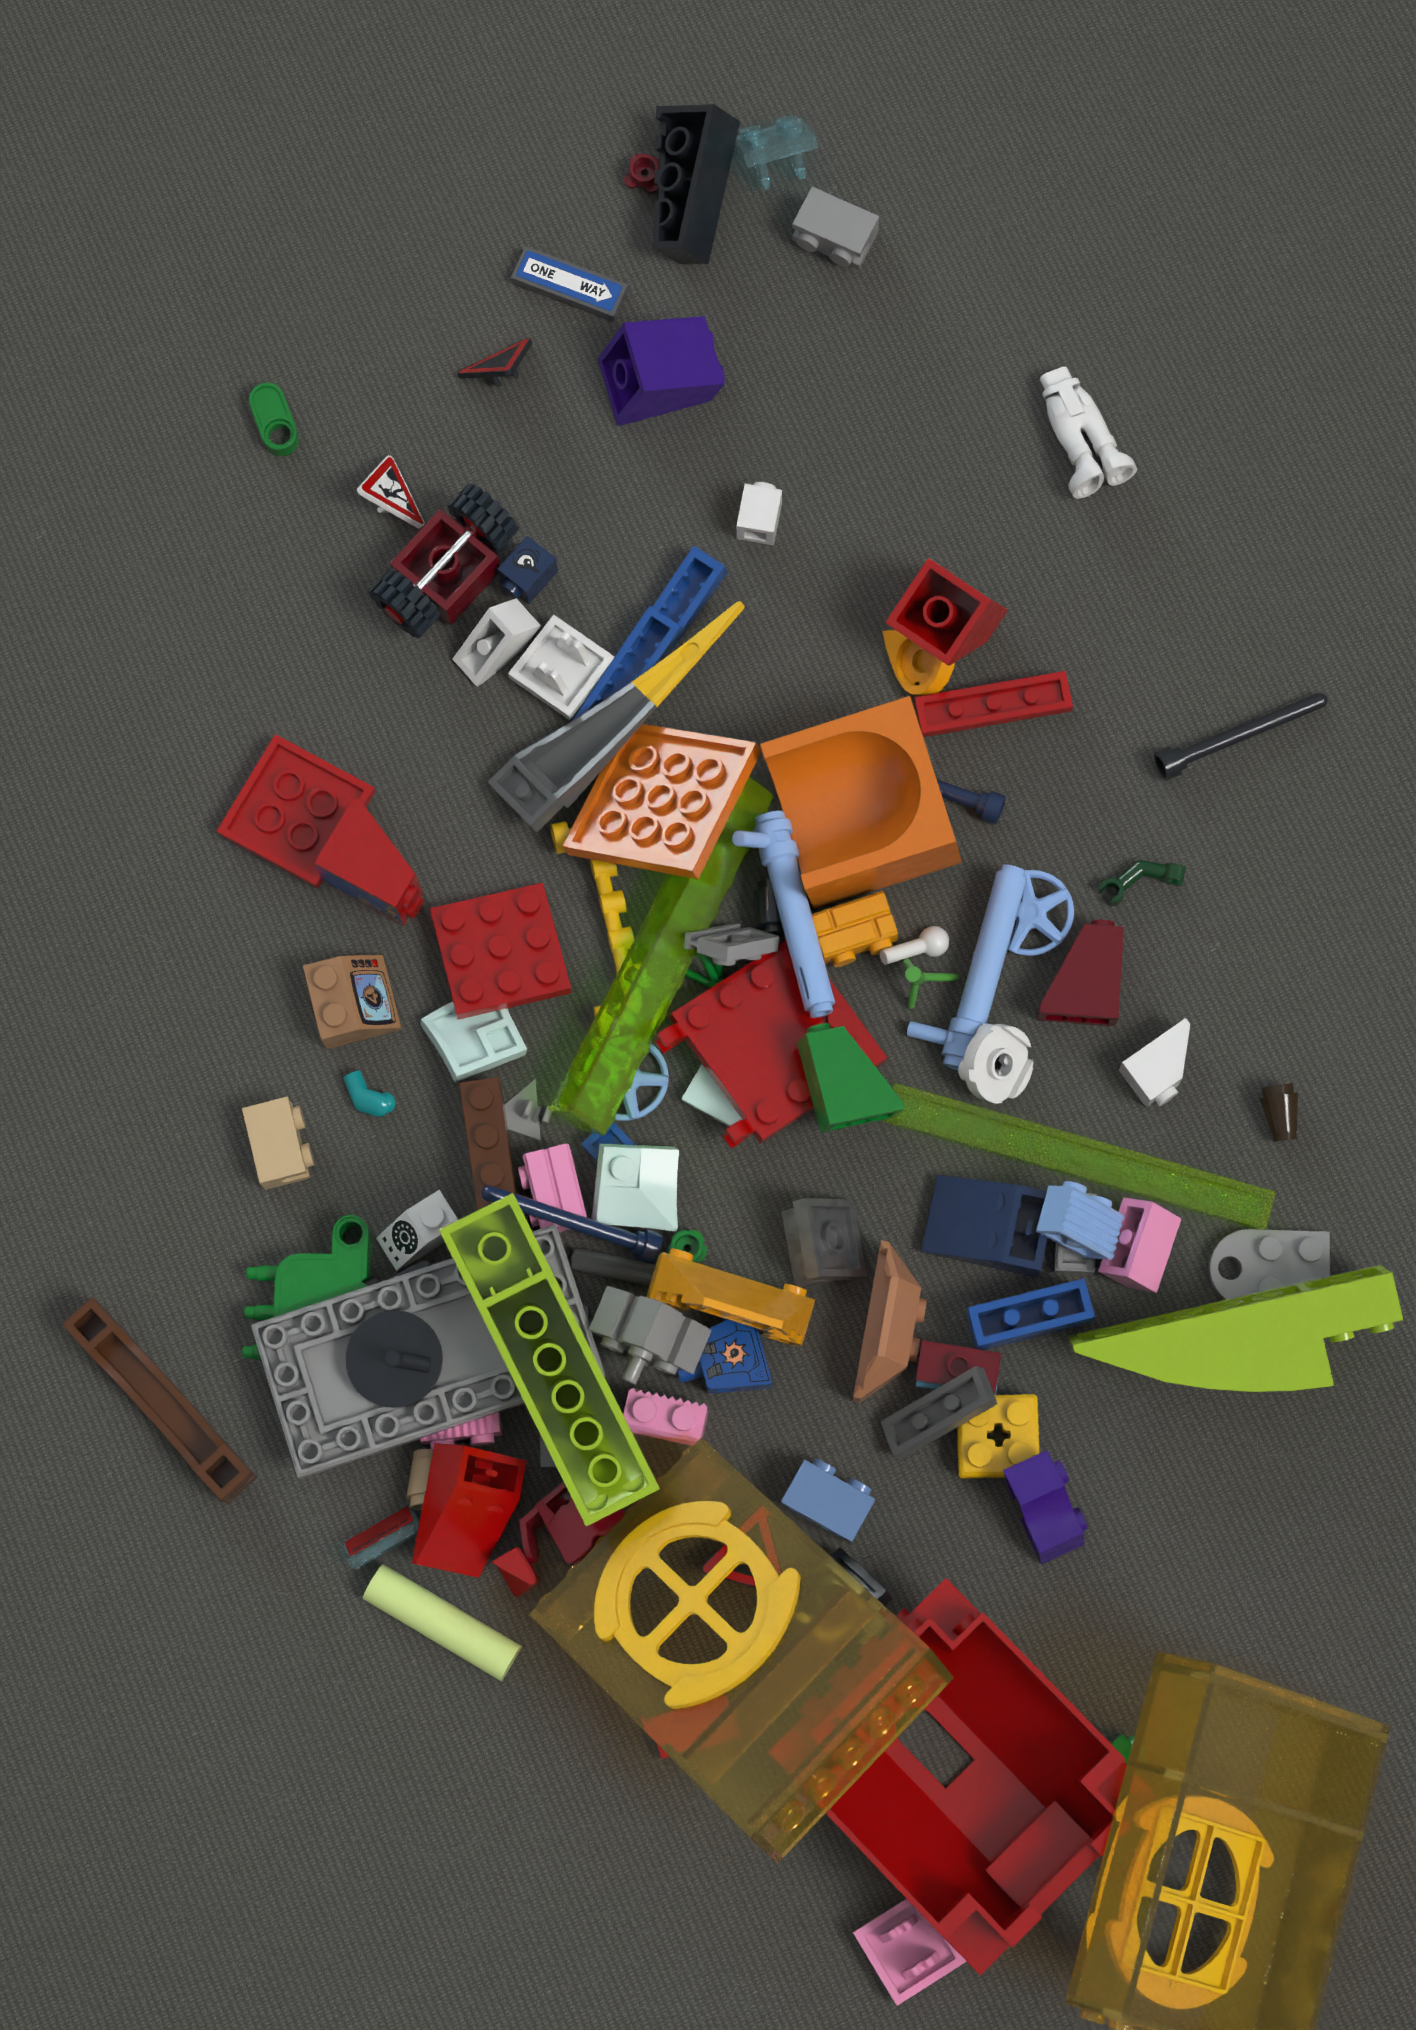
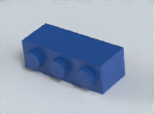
M1085 1278L967 1308L965 1313L974 1348L979 1350H987L1091 1324L1095 1318Z

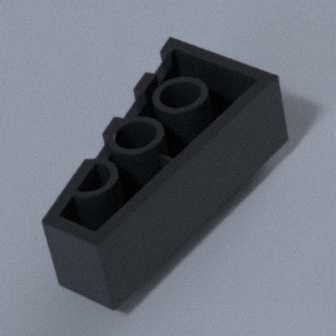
M715 104L656 106V119L660 121V134L656 135L655 150L660 152L659 170H655L654 184L659 187V200L654 203L653 249L679 264H709L740 121Z

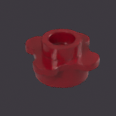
M635 154L629 159L630 171L624 177L625 185L631 189L635 187L644 188L648 193L658 191L659 187L654 184L655 170H659L660 159H655L648 154ZM647 171L648 175L642 176L641 173Z

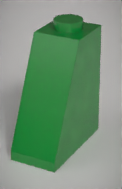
M829 1023L812 1026L807 1029V1033L797 1042L820 1133L892 1119L905 1109L903 1101L844 1026L831 1028Z

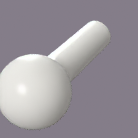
M930 926L921 932L918 939L881 950L880 959L884 965L922 953L930 957H937L944 954L948 949L949 936L941 927Z

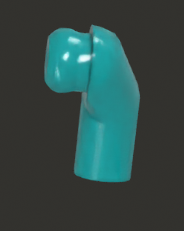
M355 1071L343 1077L353 1105L359 1112L374 1117H382L395 1109L396 1101L394 1096L389 1092L380 1093L368 1089L361 1071Z

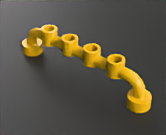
M566 821L550 824L556 854L566 853L562 846L571 828H568ZM590 859L593 878L598 890L599 904L607 928L608 942L616 966L617 980L623 996L622 1006L615 1011L611 1010L610 1004L593 1007L599 1037L616 1034L615 1026L627 1022L635 1014L638 1007L637 987L644 986V979L640 963L631 964L628 950L635 949V941L631 926L622 928L619 916L620 913L626 912L623 891H613L610 877L618 876L617 865Z

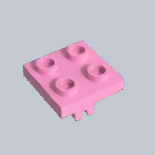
M907 1899L899 1902L853 1932L897 2006L967 1962Z

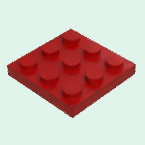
M275 734L217 829V833L226 840L318 889L323 880L314 862L353 797L361 800L364 806L367 807L376 790L366 782Z
M543 883L430 908V915L457 1020L571 994V985Z

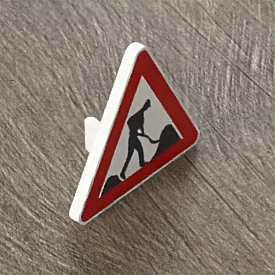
M389 455L386 456L359 485L357 492L380 506L377 509L379 513H392L420 529L425 524L395 460Z

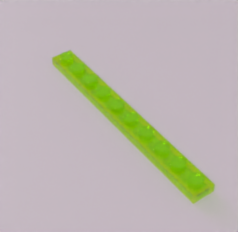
M894 1082L893 1090L903 1101L905 1109L895 1118L884 1120L883 1123L1249 1228L1264 1231L1267 1228L1276 1191Z

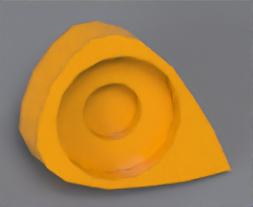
M896 630L882 631L892 668L904 690L918 696L939 693L948 683L955 663L950 666L946 665Z

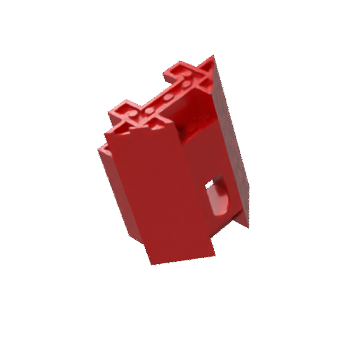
M945 1578L911 1613L904 1607L887 1624L893 1631L882 1642L875 1636L858 1653L863 1660L852 1671L847 1666L841 1669L829 1681V1684L834 1689L823 1700L816 1694L799 1711L804 1719L769 1754L981 1976L1009 1946L1013 1948L1042 1919L1041 1914L1099 1856L1103 1857L1132 1828L1130 1824L1134 1821L1135 1814L1151 1804L1158 1795L1127 1765L1126 1759L984 1612L980 1613ZM922 1709L930 1713L974 1759L946 1789L898 1738L897 1723L900 1717L908 1710Z

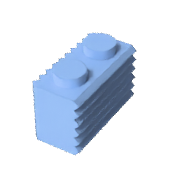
M1065 1181L1063 1186L1049 1185L1036 1232L1067 1247L1072 1252L1082 1255L1084 1258L1111 1260L1115 1256L1113 1252L1117 1249L1115 1246L1119 1241L1117 1237L1121 1234L1119 1231L1123 1226L1121 1222L1125 1219L1123 1214L1111 1208L1112 1201L1100 1196L1087 1195V1188L1082 1184Z

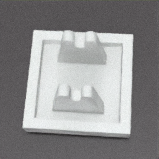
M553 615L510 670L508 676L512 681L571 721L615 657Z

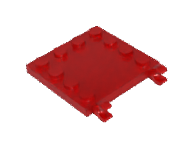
M786 940L778 945L777 952L763 954L761 959L752 961L672 1012L669 1019L674 1025H670L657 1034L658 1038L654 1040L662 1054L685 1040L742 1118V1120L728 1127L725 1130L726 1133L722 1135L730 1149L736 1147L752 1135L761 1144L814 1109L797 1042L807 1033L808 1028L824 1023H829L831 1028L844 1026L876 1068L887 1059L885 1053L830 978L829 981L835 999V1004L832 1005L833 1012L826 1016L812 1018L810 1013L805 1011Z

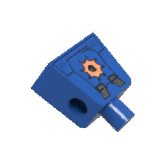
M726 1320L709 1328L712 1331L694 1374L677 1370L681 1383L704 1377L708 1394L772 1388V1380L758 1329L731 1320Z

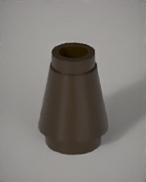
M1293 1083L1261 1088L1263 1098H1259L1271 1134H1273V1141L1297 1139L1298 1093H1294Z

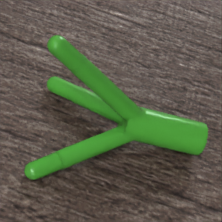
M909 958L901 960L906 968L905 976L911 982L907 1003L909 1009L915 1007L918 988L925 981L959 980L958 974L923 973L912 964Z

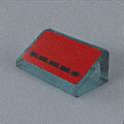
M407 1505L344 1541L342 1548L349 1566L358 1570L417 1536L420 1519L415 1510L411 1509L410 1505Z

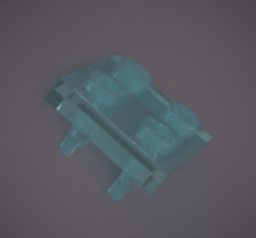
M790 115L775 120V125L761 129V126L755 125L741 129L739 131L740 135H737L734 152L746 168L756 167L760 186L765 190L771 188L766 166L767 162L791 156L795 175L800 180L806 178L802 153L819 147L816 133L802 118L797 119L796 116Z

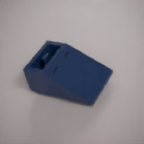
M937 1175L921 1252L1038 1277L1041 1271L1047 1238L1041 1235V1233L1036 1232L1047 1191L1015 1184Z

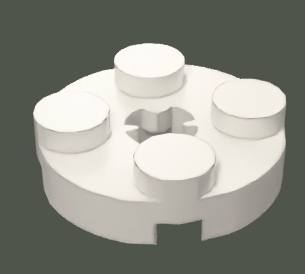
M987 1023L977 1029L976 1034L966 1049L964 1059L960 1062L958 1070L960 1078L966 1081L967 1087L974 1096L981 1100L998 1104L1003 1103L1002 1101L1007 1098L1014 1099L1021 1094L1027 1086L1033 1070V1060L1028 1059L1027 1047H1031L1028 1037L1020 1029L1004 1024L992 1025ZM1000 1055L999 1062L1002 1066L1000 1070L995 1069V1061Z

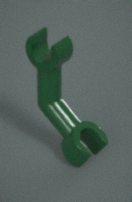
M1138 860L1117 878H1107L1102 881L1099 886V893H1102L1108 887H1115L1119 893L1111 900L1110 905L1115 906L1123 900L1124 891L1142 876L1161 879L1170 885L1182 886L1186 866L1176 863L1160 864Z

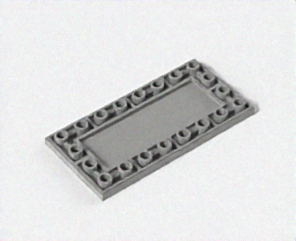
M554 1224L533 1231L604 1377H606L592 1332L589 1331L590 1326L557 1225ZM453 1258L251 1325L299 1479L525 1404ZM390 1310L409 1312L427 1322L436 1333L443 1354L441 1373L432 1390L421 1400L411 1405L395 1408L380 1406L364 1398L351 1383L346 1369V1350L354 1331L369 1317Z

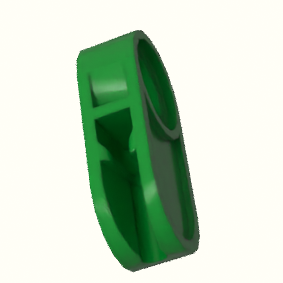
M267 382L257 385L250 392L249 404L264 445L273 455L287 456L298 447L299 435L285 396L280 387L273 383ZM278 428H285L291 433L290 439L281 445L271 442L270 436L272 432Z

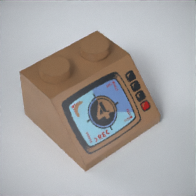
M383 955L338 956L303 965L320 1038L326 1049L402 1030Z

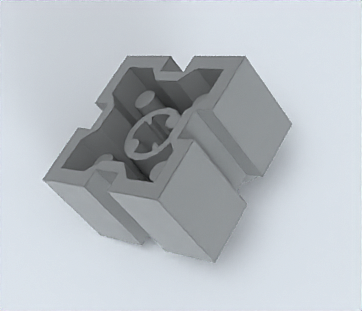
M610 1286L606 1287L589 1327V1331L603 1338L600 1343L602 1346L618 1353H623L624 1350L628 1351L625 1358L629 1361L622 1375V1380L634 1385L637 1383L643 1367H648L650 1361L654 1362V1368L675 1376L677 1370L694 1374L712 1331L697 1321L683 1316L681 1312L663 1302L643 1296L638 1297L630 1292Z

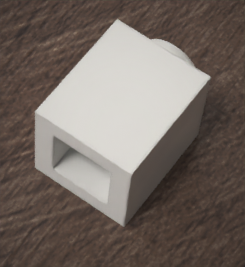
M765 482L744 485L736 525L737 539L774 545L782 506V490L776 489L774 485Z

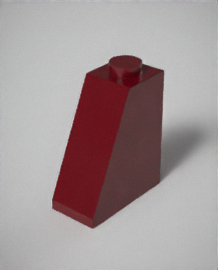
M1103 919L1093 920L1091 924H1084L1040 1004L1037 1021L1115 1027L1119 1018L1124 927L1115 926V922Z

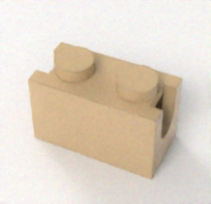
M287 1096L242 1108L261 1186L267 1190L311 1178L308 1167L314 1166V1159L310 1144H302L299 1130L306 1127L300 1105L294 1107Z

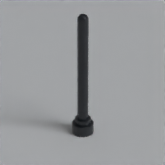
M1317 693L1182 750L1178 747L1175 749L1167 747L1154 753L1157 769L1165 781L1180 776L1182 770L1187 768V764L1325 707L1328 702L1327 696L1323 693Z

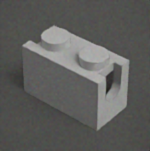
M811 187L792 224V228L796 229L792 235V240L796 241L798 246L806 251H819L828 255L833 262L840 266L849 267L850 265L860 269L878 234L879 216L815 187Z

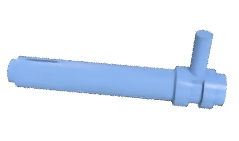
M783 811L767 812L755 818L756 827L753 828V832L738 830L734 832L732 841L735 846L759 848L761 863L768 870L804 1009L810 1013L812 1018L826 1016L833 1012L832 1005L835 1004V999L806 891L800 876L801 873L797 858L800 855L796 841L792 840L790 836L793 833L792 824L785 817Z
M1003 864L1002 869L996 872L957 1015L951 1018L949 1029L945 1030L910 1021L908 1025L907 1036L944 1045L942 1055L945 1056L943 1065L948 1068L959 1070L960 1062L964 1059L966 1049L976 1034L977 1029L981 1025L987 1024L1027 881L1024 877L1025 870L1022 868Z

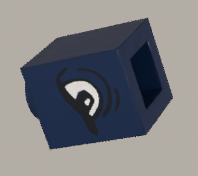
M526 536L497 569L501 582L500 587L511 598L518 599L520 597L530 604L558 572L556 558L530 537Z

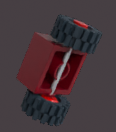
M468 483L447 506L454 519L440 508L390 563L391 569L368 591L378 608L382 609L387 617H390L397 626H401L403 631L409 633L414 638L419 639L439 617L450 626L498 575L497 569L500 564L498 555L495 553H498L519 531L518 525L515 524L516 521L509 516L510 513L502 508L497 500H493L488 492H483L481 487L475 486L473 483Z

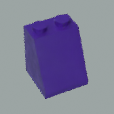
M705 316L623 323L597 358L617 426L709 402L725 385L724 369L718 362L714 349V336L708 329Z

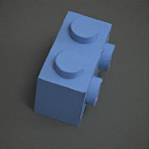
M817 1458L814 1459L813 1463L804 1459L781 1501V1506L845 1542L852 1544L875 1502V1498L869 1496L872 1489L853 1478H850L848 1483L833 1476L836 1469Z

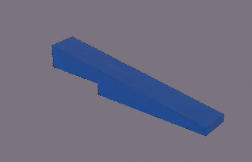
M692 547L653 607L649 606L573 720L618 692L670 654L728 573L725 565L697 547Z

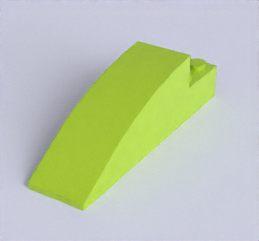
M511 1193L440 1228L439 1231L585 1525L588 1526L659 1490L660 1488L514 1194Z
M1381 1265L1076 1333L1068 1335V1339L1075 1353L1163 1382L1216 1390L1246 1392L1296 1391L1334 1386L1323 1338H1329L1330 1342H1340L1354 1338L1353 1331L1369 1329L1370 1333L1385 1332L1394 1329L1393 1322L1402 1321L1403 1316L1393 1272Z

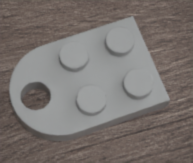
M1257 1229L1233 1232L1220 1241L1210 1257L1208 1272L1211 1285L1216 1294L1222 1300L1328 1277L1330 1276V1232ZM1223 1259L1235 1260L1240 1267L1239 1277L1233 1280L1223 1278L1218 1270L1219 1262Z

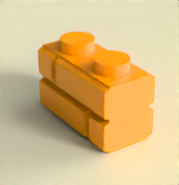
M883 891L812 914L825 965L833 963L834 967L848 965L856 960L855 955L869 950L871 955H878L881 950L893 947L892 943L898 940V930Z

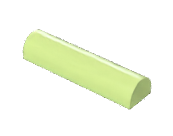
M382 1564L377 1570L363 1595V1600L501 1682L522 1648L518 1643L385 1564Z

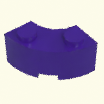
M1048 1450L1003 1470L1010 1495L1013 1500L1017 1499L1023 1517L1020 1520L1041 1565L1085 1545L1083 1531L1087 1530L1088 1526L1078 1507L1073 1509L1065 1487V1483L1069 1482V1478L1060 1460L1053 1462Z

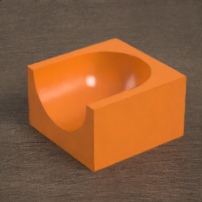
M910 696L760 744L782 810L785 813V817L792 824L793 833L791 838L796 841L800 854L797 858L801 870L800 876L814 909L962 863L953 829Z

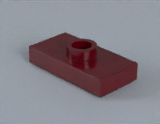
M922 1340L915 1381L942 1386L971 1368L978 1366L984 1368L995 1394L1001 1353Z

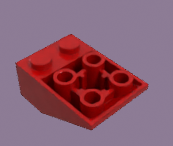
M435 1443L412 1564L479 1578L519 1502L527 1460L465 1445Z

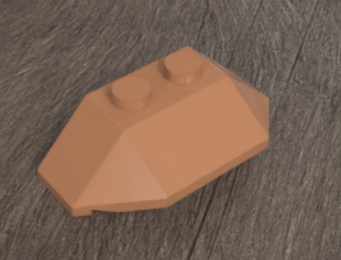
M881 1240L853 1402L861 1403L907 1370L908 1361H917L920 1338H914L913 1332L915 1322L923 1323L927 1299L920 1298V1285L888 1241Z

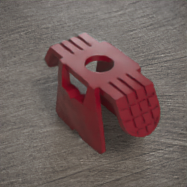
M563 1481L546 1497L540 1500L535 1505V1508L519 1520L523 1549L526 1559L530 1564L538 1562L539 1549L536 1530L545 1523L565 1562L574 1564L579 1572H585L636 1528V1523L620 1509L586 1526L569 1492L557 1500L568 1491Z

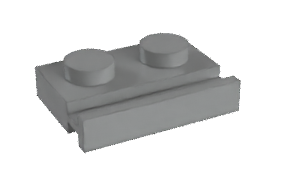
M733 923L685 933L684 948L688 950L697 948V953L712 957L713 963L729 966L736 964V960L739 959L759 960L763 954L777 952L779 936L752 927L741 929V924Z

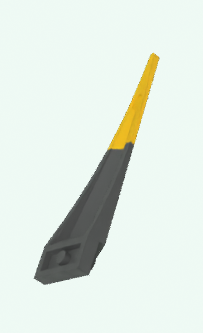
M741 601L736 602L682 646L634 681L572 722L514 755L488 783L538 832L564 805L567 808L571 806L743 611L744 604Z

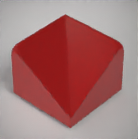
M516 1547L492 1561V1564L498 1567L515 1597H519L541 1584V1580L533 1565L526 1559L524 1549Z

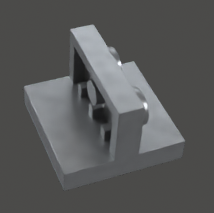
M803 1198L793 1201L794 1208L781 1212L795 1286L806 1289L834 1280H857L867 1277L853 1200Z

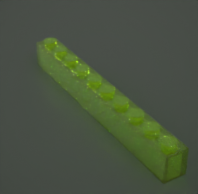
M751 777L748 778L699 879L667 874L549 1110L583 1132L605 1136L608 1128L613 1124L616 1112L625 1094L630 1090L633 1078L642 1060L648 1054L650 1044L660 1024L665 1020L667 1010L677 990L682 986L684 976L694 956L697 954V948L689 950L684 948L685 933L708 929L710 923L717 916L718 907L726 891L734 882L735 873L743 857L750 850V847L735 846L732 836L738 830L753 832V828L756 827L755 818L768 812V807L774 795Z

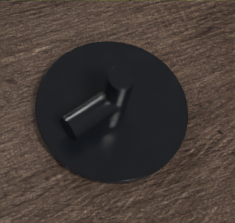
M398 1310L380 1312L362 1322L352 1334L346 1350V1369L355 1389L370 1402L391 1408L408 1406L425 1397L438 1381L443 1363L441 1344L431 1326L412 1313Z

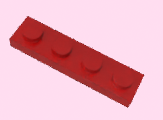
M1066 671L918 696L914 699L918 723L923 737L1072 712L1073 709Z

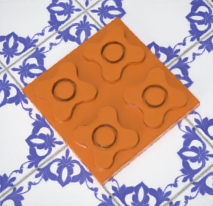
M642 724L601 770L562 847L571 856L699 879L762 751L756 742Z

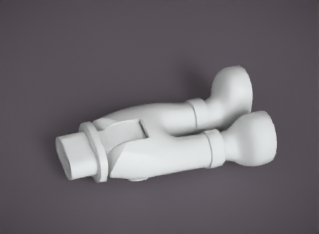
M1060 367L1043 374L1040 377V381L1045 389L1042 396L1046 401L1050 423L1058 440L1067 451L1071 464L1076 465V471L1069 482V490L1073 497L1080 499L1095 493L1101 487L1104 476L1108 484L1112 486L1124 483L1134 476L1137 472L1134 460L1116 449L1117 444L1114 437L1110 434L1095 402L1080 386L1079 379L1072 378L1067 367ZM1081 432H1085L1087 434L1088 438L1090 439L1093 445V449L1096 455L1100 457L1102 462V470L1098 463L1092 457V452L1088 444L1085 442Z

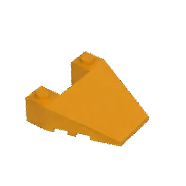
M674 1248L670 1249L669 1254L664 1252L659 1254L647 1292V1298L663 1302L681 1312L695 1309L760 1329L759 1335L794 1347L802 1346L815 1303V1299L806 1297V1289L790 1284H784L783 1289L718 1270L693 1262V1254Z

